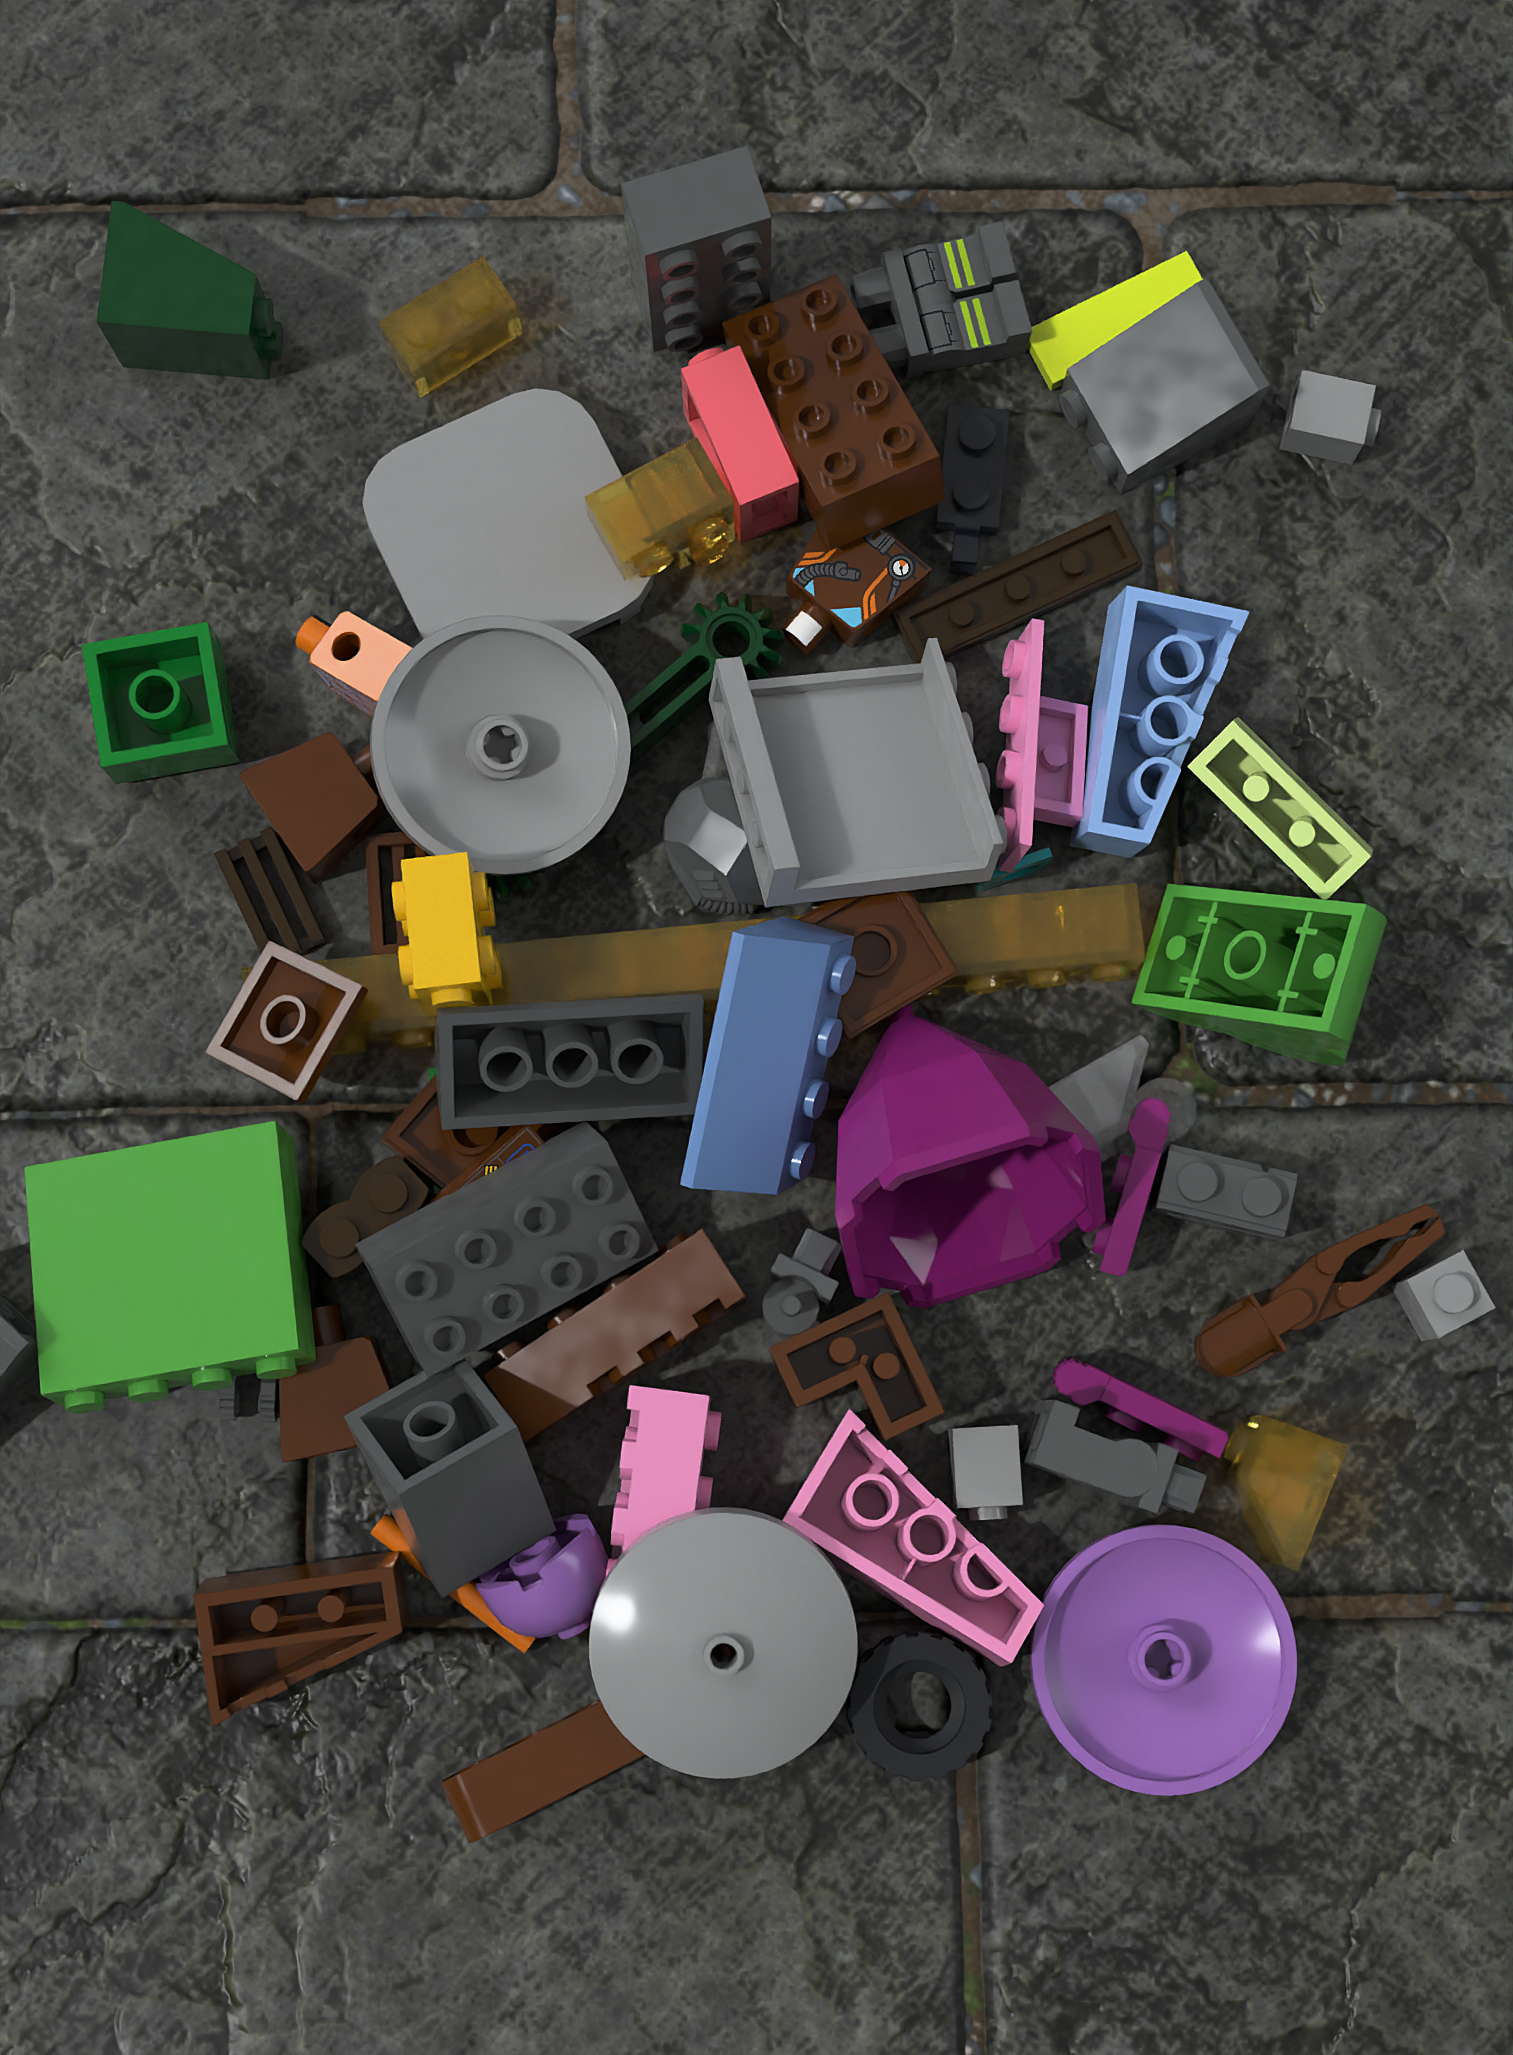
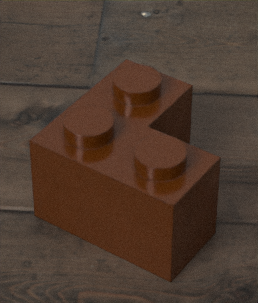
M889 1292L784 1340L768 1350L795 1409L854 1382L882 1441L945 1412Z

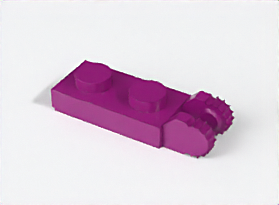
M1150 1096L1147 1100L1143 1098L1142 1102L1137 1103V1108L1133 1110L1135 1116H1132L1130 1119L1128 1131L1136 1144L1133 1157L1120 1154L1110 1191L1122 1194L1115 1219L1105 1216L1106 1221L1099 1226L1092 1253L1104 1256L1099 1271L1122 1277V1274L1126 1275L1169 1127L1167 1123L1171 1122L1170 1115H1172V1112H1169L1170 1106L1165 1104V1100H1159V1097L1155 1099Z
M1073 1357L1070 1359L1064 1358L1062 1362L1058 1361L1057 1367H1053L1055 1371L1051 1375L1054 1379V1386H1057L1058 1393L1062 1392L1064 1397L1069 1396L1071 1401L1082 1406L1101 1400L1109 1404L1105 1413L1106 1417L1139 1433L1146 1422L1168 1433L1164 1445L1178 1449L1179 1453L1191 1459L1200 1461L1204 1451L1220 1458L1229 1437L1223 1428L1087 1362L1082 1364L1079 1358L1078 1360H1074Z

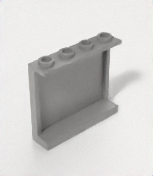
M928 638L922 661L918 664L747 680L741 657L716 659L708 699L765 907L991 881L999 855L1005 853L1007 848L1006 826L1001 815H994L989 800L990 779L988 770L984 763H977L972 747V721L967 712H961L956 698V672L951 662L944 661L937 638Z

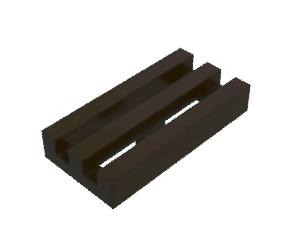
M272 827L260 831L261 835L251 840L248 837L237 842L238 846L230 850L224 848L214 853L260 954L270 938L235 866L236 863L244 859L284 942V948L301 955L327 942ZM266 849L269 850L308 933V936L297 940L257 855V853Z

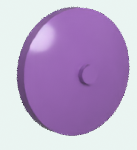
M1153 1524L1126 1528L1108 1534L1078 1552L1063 1566L1046 1590L1041 1600L1044 1607L1033 1624L1030 1639L1029 1662L1034 1693L1040 1710L1058 1741L1077 1761L1100 1778L1119 1787L1150 1795L1171 1796L1190 1794L1220 1785L1235 1777L1261 1756L1274 1740L1284 1723L1294 1695L1297 1677L1296 1640L1290 1617L1277 1589L1257 1564L1236 1547L1209 1533L1182 1526Z

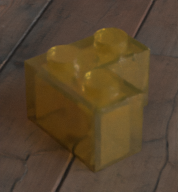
M697 437L584 497L587 516L623 580L639 574L641 578L652 576L671 564L673 557L680 569L694 562L698 567L708 565L726 554L730 549L728 544L735 541L734 501Z

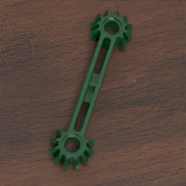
M724 592L716 595L717 611L715 612L702 603H697L693 607L694 616L699 624L683 623L680 628L681 638L693 646L624 705L630 729L631 752L629 767L708 700L716 659L727 658L720 655L714 648L716 642L723 636L737 635L748 643L749 647L746 652L738 656L742 659L747 680L768 679L769 676L765 669L781 668L783 655L773 648L784 643V632L782 629L775 627L767 628L772 622L774 615L770 607L761 608L751 614L752 596L748 593L743 594L739 599L737 608L729 607V599ZM700 671L705 672L646 724L641 722L643 718L694 674ZM546 868L533 873H545ZM526 874L512 876L486 875L488 888H495L498 900L502 905L510 903L511 895L507 886L514 882L525 894H529L533 890V885Z

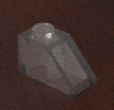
M1143 1034L1048 1087L1093 1135L1100 1150L1101 1163L1118 1153L1112 1142L1118 1140L1127 1131L1149 1046Z

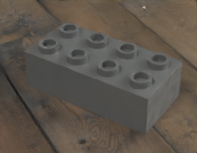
M748 146L621 183L631 283L653 352L666 348L671 352L691 349L703 341V337L724 331L722 322L770 302L772 217Z
M586 1121L575 1125L549 1139L543 1145L355 1244L407 1347L428 1378L659 1251L607 1140Z

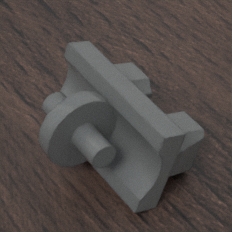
M807 1228L792 1259L779 1253L770 1273V1279L776 1283L765 1293L762 1304L763 1316L773 1330L780 1334L792 1336L810 1329L817 1319L819 1304L827 1307L839 1282L829 1278L828 1275L838 1257L842 1244Z

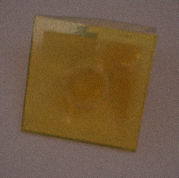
M1253 1415L1248 1425L1239 1422L1231 1435L1226 1448L1225 1458L1233 1462L1227 1476L1263 1562L1275 1567L1299 1571L1348 1446L1264 1415Z

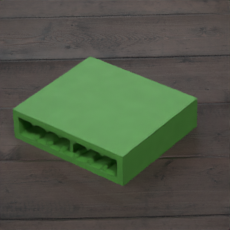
M265 1122L24 1167L40 1391L42 1396L65 1407L66 1412L87 1413L105 1408L106 1399L129 1396V1400L134 1402L156 1401L168 1397L169 1388L191 1384L193 1389L200 1391L223 1389L233 1384L232 1377L257 1373V1378L260 1379L286 1378L297 1373L296 1366L317 1362L305 1248L301 1245L304 1233L294 1138L278 1122Z

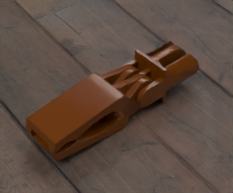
M1428 1204L1409 1210L1311 1255L1280 1284L1269 1291L1264 1298V1303L1259 1304L1253 1294L1239 1298V1301L1210 1318L1202 1325L1199 1333L1196 1334L1193 1352L1197 1363L1206 1372L1217 1377H1237L1249 1372L1276 1354L1285 1352L1288 1349L1279 1335L1287 1331L1292 1332L1304 1329L1311 1324L1355 1307L1446 1232L1440 1216ZM1437 1217L1430 1225L1428 1219ZM1425 1221L1410 1238L1395 1242L1382 1261L1363 1278L1355 1282L1333 1283L1345 1258L1357 1249L1373 1242L1391 1240L1398 1236L1406 1235L1415 1223Z

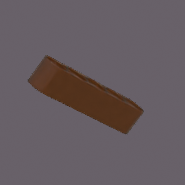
M727 1643L717 1644L711 1651V1655L715 1658H719L724 1654L733 1657L737 1653L735 1648ZM598 1699L442 1780L440 1784L468 1843H472L645 1754L637 1749L620 1732L604 1709L601 1700Z

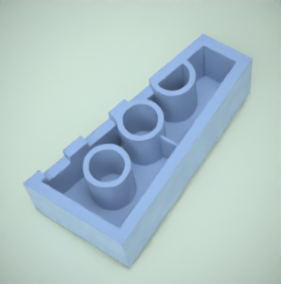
M1128 585L1109 604L1086 740L1083 817L1072 828L1069 846L1131 858L1150 844L1180 775V767L1202 724L1204 719L1203 713L1215 686L1220 682L1229 661L1227 659L1250 611Z

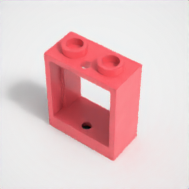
M740 345L726 351L716 347L697 354L689 361V366L681 368L683 412L739 542L742 544L797 521L799 480Z

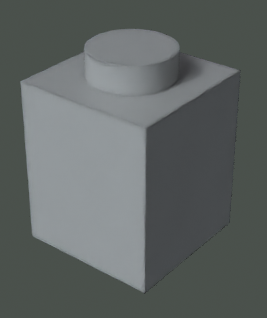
M1302 370L1291 391L1279 449L1352 465L1363 445L1372 447L1377 435L1381 410L1371 408L1376 386Z
M1464 1250L1444 1255L1390 1284L1421 1341L1439 1339L1496 1308Z
M1018 1425L948 1429L953 1507L968 1508L969 1520L1007 1519V1506L1023 1505Z

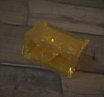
M484 256L378 321L388 352L420 398L523 333L516 303Z

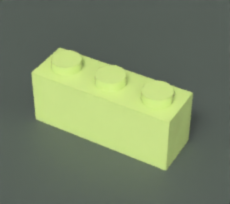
M1239 717L1234 719L1187 766L1323 900H1327L1372 856L1373 849Z

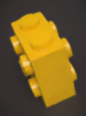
M467 852L401 860L403 881L392 882V899L396 921H401L404 936L409 937V945L398 946V958L403 986L408 985L411 1000L419 999L429 1017L437 1016L438 1008L493 1005L491 990L502 989V974L498 950H494L492 935L485 936L484 927L496 926L491 887L488 888L485 871H474Z

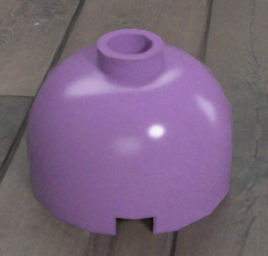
M575 1513L554 1519L556 1531L553 1534L544 1537L478 1576L482 1583H475L489 1610L503 1626L518 1635L544 1638L558 1634L560 1639H568L581 1633L591 1625L592 1612L602 1583L606 1578L609 1558L601 1538L588 1515Z

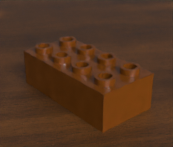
M836 274L722 322L727 348L729 350L740 345L799 480V494L830 551L945 501L940 455Z

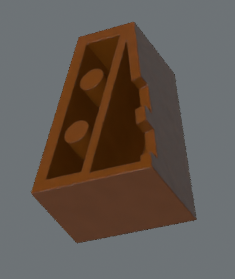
M400 1551L205 1578L193 1594L212 1727L231 1718L234 1713L266 1697L271 1698L287 1690L290 1685L323 1669L327 1670L402 1633L409 1616Z

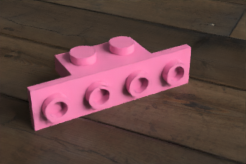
M1034 618L1031 619L1018 640H1010L1002 665L1003 676L1010 678L1009 694L1004 699L999 717V730L1007 733L1006 750L1002 752L996 770V786L1003 789L1002 807L999 808L996 815L1002 816L1007 831V848L1005 853L999 855V870L1010 873L1032 846L1033 820L1074 828L1083 817L1088 706L1040 696L1044 621Z

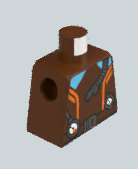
M817 527L787 577L786 594L800 608L783 626L784 636L805 654H810L829 631L851 648L856 647L891 619L893 611L908 605L928 587L932 568L883 528L830 551Z

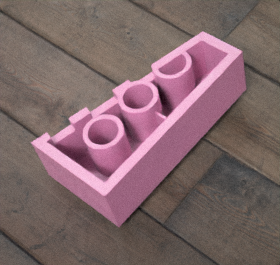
M629 1386L627 1409H631L630 1423L626 1427L625 1437L622 1442L619 1466L622 1482L614 1507L611 1530V1545H613L612 1556L608 1560L606 1576L620 1555L646 1531L677 1515L710 1508L713 1477L701 1476L704 1450L717 1451L722 1412L710 1411V1396Z
M849 1409L782 1521L809 1537L825 1553L833 1565L997 1666L1002 1667L1011 1664L1044 1604L983 1543H979L955 1518L956 1515L939 1498L936 1499L908 1471L909 1468L890 1449L887 1450L865 1428L866 1425Z

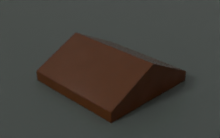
M269 940L205 1053L266 1087L304 1105L369 990Z

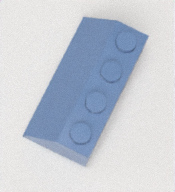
M785 916L732 932L680 1185L692 1189L777 1195L800 1183L801 1180L808 1176L816 1151L815 1144L810 1142L814 1120L823 1112L829 1093L828 1082L823 1081L828 1057L835 1053L842 1034V1021L837 1019L841 996L849 990L856 970L855 957L850 956L854 936Z

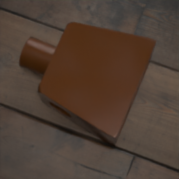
M333 732L322 734L238 774L314 884L322 880L365 839V835L370 834L388 815L382 802L372 789L376 786L371 765L370 744L350 757Z
M340 1304L311 1309L317 1362L296 1366L297 1373L295 1375L279 1379L281 1455L283 1462H296L358 1448L343 1416L396 1387L376 1337L364 1336L350 1340L346 1339Z

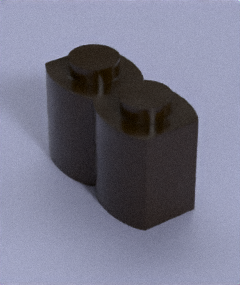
M400 1156L388 1157L376 1163L363 1174L355 1185L350 1200L342 1201L329 1207L311 1223L301 1245L331 1278L341 1282L353 1280L368 1271L355 1244L425 1207L435 1197V1193Z

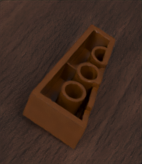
M703 1229L691 1237L684 1232L658 1248V1252L654 1253L657 1259L637 1273H635L632 1267H629L612 1277L599 1287L603 1295L583 1309H581L578 1302H575L559 1311L544 1322L549 1331L529 1345L526 1344L523 1337H520L490 1357L495 1367L482 1376L503 1409L518 1427L524 1442H530L746 1303L745 1294Z

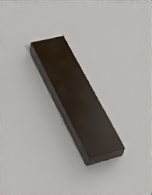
M1113 510L892 612L891 619L913 664L921 663L928 638H937L943 658L946 660L1031 621L1032 618H1038L1140 571L1143 562L1117 511Z

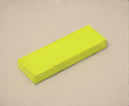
M1187 251L1031 327L1032 334L1027 349L1050 391L1063 385L1066 371L1069 367L1195 283L1203 280Z

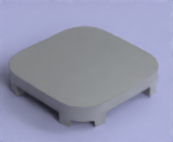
M535 388L514 393L410 440L382 457L366 480L362 504L371 536L422 640L452 623L488 615L518 616L536 620L566 633L573 639H577L617 619L623 625L641 612L640 606L653 587L656 556L650 531L595 421L581 403L559 391Z

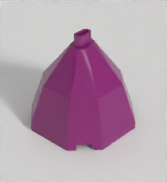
M911 1004L887 1018L889 1028L885 1031L839 1119L835 1217L854 1295L873 1299L880 1293L879 1287L900 1291L907 1306L924 1309L1047 1272L1061 1260L1058 1243L1078 1225L1082 1232L1092 1233L1106 1221L1101 1157L1096 1140L1031 1068L1023 1062L927 1019L915 1017Z

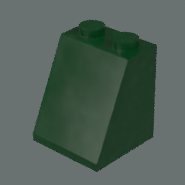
M111 202L96 322L122 367L269 380L271 359L279 360L281 358L283 325L282 322L275 321L273 301L271 298L265 297L256 274L125 202Z

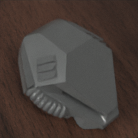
M713 776L696 781L679 793L665 816L663 843L668 860L695 906H703L704 910L710 909L712 913L717 912L719 915L725 913L727 916L731 914L738 916L739 914L746 915L747 912L753 914L760 905L765 904L730 776ZM805 902L780 906L811 908L814 902Z

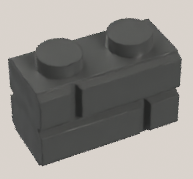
M1170 1144L1163 1149L1149 1201L1148 1213L1274 1242L1285 1236L1298 1174L1275 1168L1263 1171L1261 1165Z

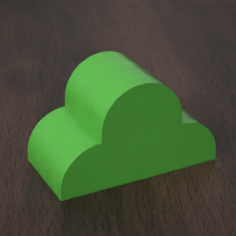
M1168 884L1131 1003L1159 1016L1190 1026L1226 1033L1253 1046L1288 1057L1319 1064L1343 1065L1345 1064L1387 918L1373 907L1361 903Z

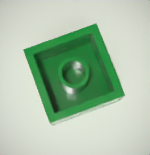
M208 622L81 644L100 766L116 784L241 762L222 644Z

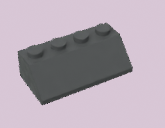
M702 994L438 1008L435 1028L436 1091L442 1130L695 1115L702 1081L704 1010Z

